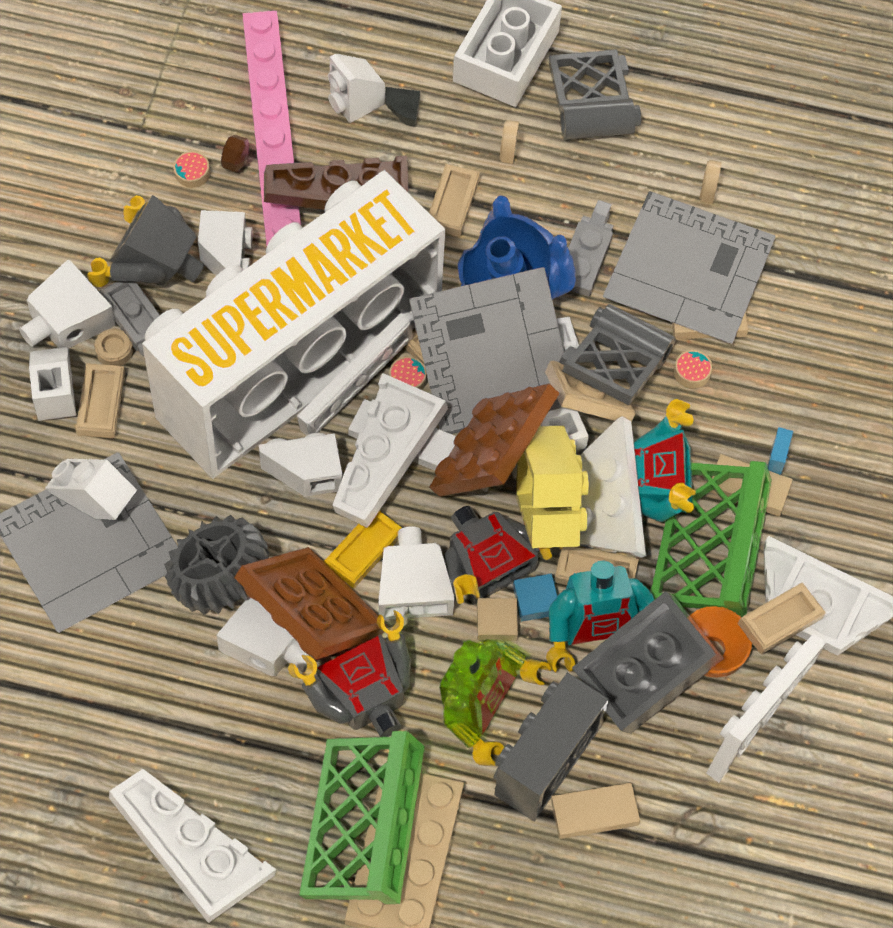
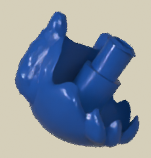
M502 195L498 196L493 201V209L489 212L484 222L478 241L470 249L464 250L458 261V275L461 286L544 267L552 301L554 298L561 297L571 291L576 283V270L574 259L567 247L564 235L559 234L554 237L547 229L532 219L512 214L508 198Z

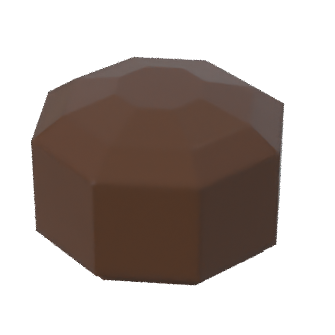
M238 135L228 137L221 156V166L223 168L237 172L244 167L250 152L247 138Z

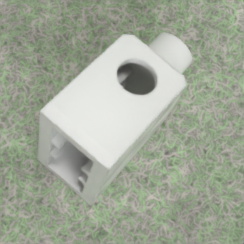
M67 260L28 296L27 303L33 319L20 327L19 330L31 347L49 336L58 348L68 347L69 349L115 326L112 306L77 267L70 260Z
M404 527L398 531L399 545L384 548L378 616L381 614L384 620L396 619L393 610L399 612L404 619L453 615L454 593L440 545L436 543L422 544L421 529L418 527Z
M250 597L244 601L216 635L219 651L270 676L278 675L288 662L295 664L301 672L304 673L306 671L307 664L301 655L308 654L300 648L299 643L286 629L278 626L273 621L271 614L258 601Z

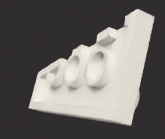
M382 373L378 383L379 391L376 399L371 401L367 414L369 417L363 432L359 433L356 441V452L353 460L347 465L333 502L335 513L367 528L448 410L445 400Z
M813 633L803 645L797 641L784 658V661L787 663L785 667L781 669L776 665L763 682V685L767 688L762 693L755 690L744 703L742 710L745 713L739 719L733 715L720 732V735L725 739L706 774L718 783L723 779L735 756L740 757L760 727L763 728L782 700H786L814 665L826 644L823 639Z
M144 769L109 791V799L208 923L275 876L276 869L266 861L262 863L251 855L245 845L235 838L233 840L218 830L212 820L204 814H197L184 804V799Z

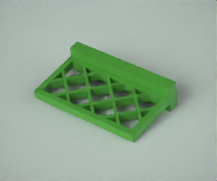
M750 461L749 467L691 463L692 475H702L707 481L706 484L696 490L695 495H692L694 508L700 517L684 528L677 521L678 514L666 520L651 593L654 600L662 594L664 582L678 574L687 586L671 595L678 600L682 607L698 609L711 606L724 607L743 617L747 614L772 482L766 462ZM729 478L743 479L741 488L729 497L719 487L720 484ZM714 489L723 501L705 513L696 501ZM729 508L735 515V521L720 531L712 519ZM707 523L716 535L698 547L689 535ZM732 535L731 542H729L727 538ZM685 539L694 551L676 563L670 556V550L677 543ZM722 542L729 550L728 557L713 566L704 554ZM700 558L709 570L691 582L682 570ZM725 570L723 578L720 573ZM716 577L722 585L720 598L703 597L697 589Z
M392 731L391 737L327 739L299 896L302 898L379 900L384 904H400L425 748L408 731ZM389 749L387 762L375 771L368 760L379 750ZM352 750L356 758L339 772L336 768L338 751ZM364 766L371 777L354 791L347 780ZM379 785L382 789L381 800L369 811L361 800L374 787ZM340 786H343L350 796L333 811L329 806L330 796ZM357 804L364 816L347 830L340 819ZM372 824L376 829L374 841L362 850L355 841V838ZM336 825L343 836L326 851L322 845L323 836L331 827ZM350 844L358 855L344 869L340 870L333 859ZM328 864L336 876L324 887H315L317 874ZM365 864L369 869L367 887H353L348 878Z

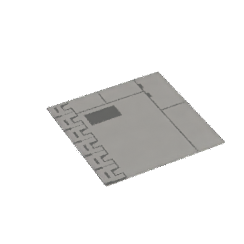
M649 191L603 297L732 344L776 236Z
M544 267L409 299L431 394L445 400L448 406V410L438 423L440 430L449 434H455L466 428L473 418V408L484 398H492L507 392L512 393L524 390L527 387L550 384L545 373L549 361H560L561 356L564 354V349ZM558 399L555 400L550 410L561 407Z
M119 452L104 460H108L137 491L116 520L95 519L49 493L47 490L0 513V536L58 633L165 576L167 570L164 564L171 559L169 551L178 548Z

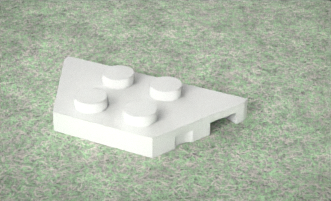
M622 416L613 422L581 454L582 471H587L589 489L588 495H582L581 508H586L587 530L580 532V546L591 549L596 547L613 553L617 551L629 553L641 558L646 556L632 425L630 420Z
M770 536L767 537L763 546L765 603L803 582L826 612L823 619L796 634L797 636L808 640L814 633L826 642L823 649L838 656L893 618V596Z

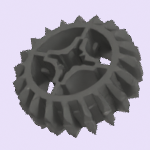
M229 515L224 520L216 516L209 524L202 521L200 528L195 531L188 529L189 535L185 539L177 540L178 548L169 551L171 559L164 564L167 570L165 575L167 585L172 590L171 593L176 600L181 602L186 608H189L191 612L198 610L203 615L207 614L210 610H214L219 614L223 607L227 605L234 609L236 601L241 598L247 600L244 587L234 577L242 565L269 558L268 545L258 528L247 522L243 517L235 519L232 515Z

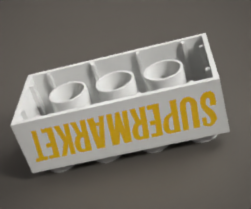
M385 170L362 186L357 181H349L343 184L330 196L322 215L304 228L297 222L284 226L272 237L267 245L266 255L245 270L239 265L227 267L211 281L206 291V298L184 314L179 309H170L162 313L151 323L145 333V341L142 345L155 418L200 467L214 479L294 419L400 313L411 320L412 329L415 328L409 299L442 291L445 228Z

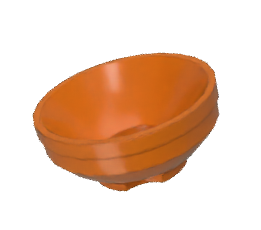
M717 606L704 607L690 615L710 641L718 642L724 650V659L704 675L715 678L726 677L739 670L747 661L752 649V642L738 625L741 617L732 610Z

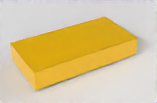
M379 511L368 528L357 524L324 562L344 582L355 589L383 558L384 548L396 544L398 541V531L402 527Z

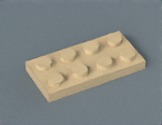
M420 773L400 904H384L379 900H350L345 916V925L357 928H430L464 782ZM380 786L374 806L381 800L382 789ZM372 824L368 827L363 850L374 841L376 829ZM365 864L357 870L353 887H367L369 869Z

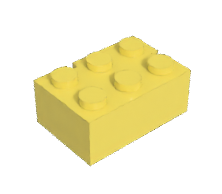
M539 426L517 462L516 499L520 512H522L523 522L532 548L580 546V532L587 530V513L585 507L581 508L582 495H588L587 471H582L581 455H576L575 440L569 439L564 426Z

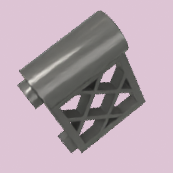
M617 49L549 55L548 63L560 112V125L564 140L634 134L636 126H641L640 106L634 105L633 100L629 98L624 75H628L629 72L625 55H618ZM611 62L612 68L606 74L593 67L597 63ZM572 66L578 71L570 77L559 71V67ZM585 74L598 80L592 88L579 81ZM607 85L618 91L619 95L605 96L599 91ZM571 88L584 95L581 99L566 100L565 94Z
M608 304L605 309L601 307L597 309L590 323V327L593 329L577 349L570 346L561 356L559 363L564 365L562 372L630 405L656 369L659 370L663 366L673 348L676 337ZM598 341L610 347L611 350L598 351L594 343ZM628 360H636L646 367L631 368ZM617 361L620 368L607 369L604 362ZM593 362L596 369L588 370L578 363ZM626 379L630 389L628 390L614 383L613 380Z

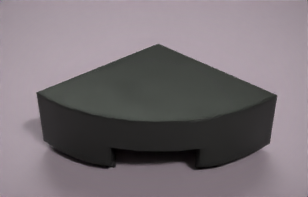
M386 87L385 101L388 109L399 118L400 122L415 127L420 103V91Z

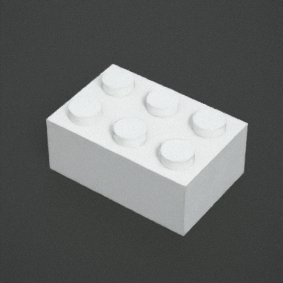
M487 0L454 56L453 82L516 107L559 32L562 6L549 0Z

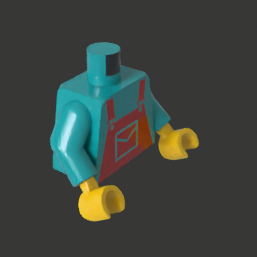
M680 399L672 400L667 406L666 417L652 430L634 442L641 514L658 522H663L680 512H693L694 509L692 495H695L696 491L692 489L691 447L684 431L680 430L681 425L684 427L691 426L694 419L693 415L685 412L690 408V404Z
M605 560L595 562L591 567V571L571 575L566 590H563L549 607V640L554 642V646L547 652L546 660L553 671L557 672L556 663L562 657H565L564 664L569 672L573 670L572 667L575 665V660L566 649L565 641H567L568 645L609 638L654 601L651 591L637 578H629L625 567H614L613 564Z

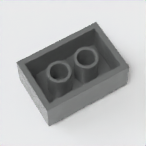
M665 591L572 668L583 683L608 698L607 714L622 732L632 734L724 658L678 600Z
M568 672L560 683L552 681L541 698V702L544 704L537 715L532 712L528 714L518 730L521 736L514 747L507 744L495 762L498 768L493 776V779L496 780L494 795L534 822L600 730L608 703V698Z

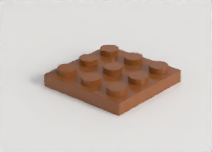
M548 383L536 387H527L524 390L512 393L507 392L500 396L484 398L479 401L472 410L473 418L467 427L462 429L453 441L455 446L449 456L444 458L436 467V476L429 488L441 497L505 484L560 393Z
M309 547L242 565L234 577L244 587L246 594L253 600L258 601L271 614L273 621L278 626L286 629L299 643L300 648L315 660L365 643L384 633L377 625L378 615Z

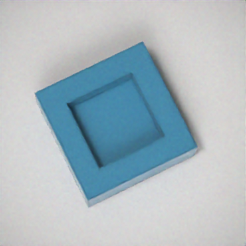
M778 427L767 464L769 471L781 475L793 434L792 430Z
M552 574L514 580L513 590L515 598H517L521 622L549 617V607L557 598Z

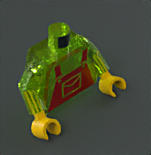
M483 639L479 643L466 640L461 648L457 649L454 653V660L439 686L443 704L444 725L467 748L473 747L472 754L475 763L483 766H496L491 758V754L500 755L504 749L500 742L483 741L481 737L517 676L516 671L520 669V676L523 681L537 685L545 684L538 680L537 670L551 671V666L547 662L534 659L526 660V655L501 639Z

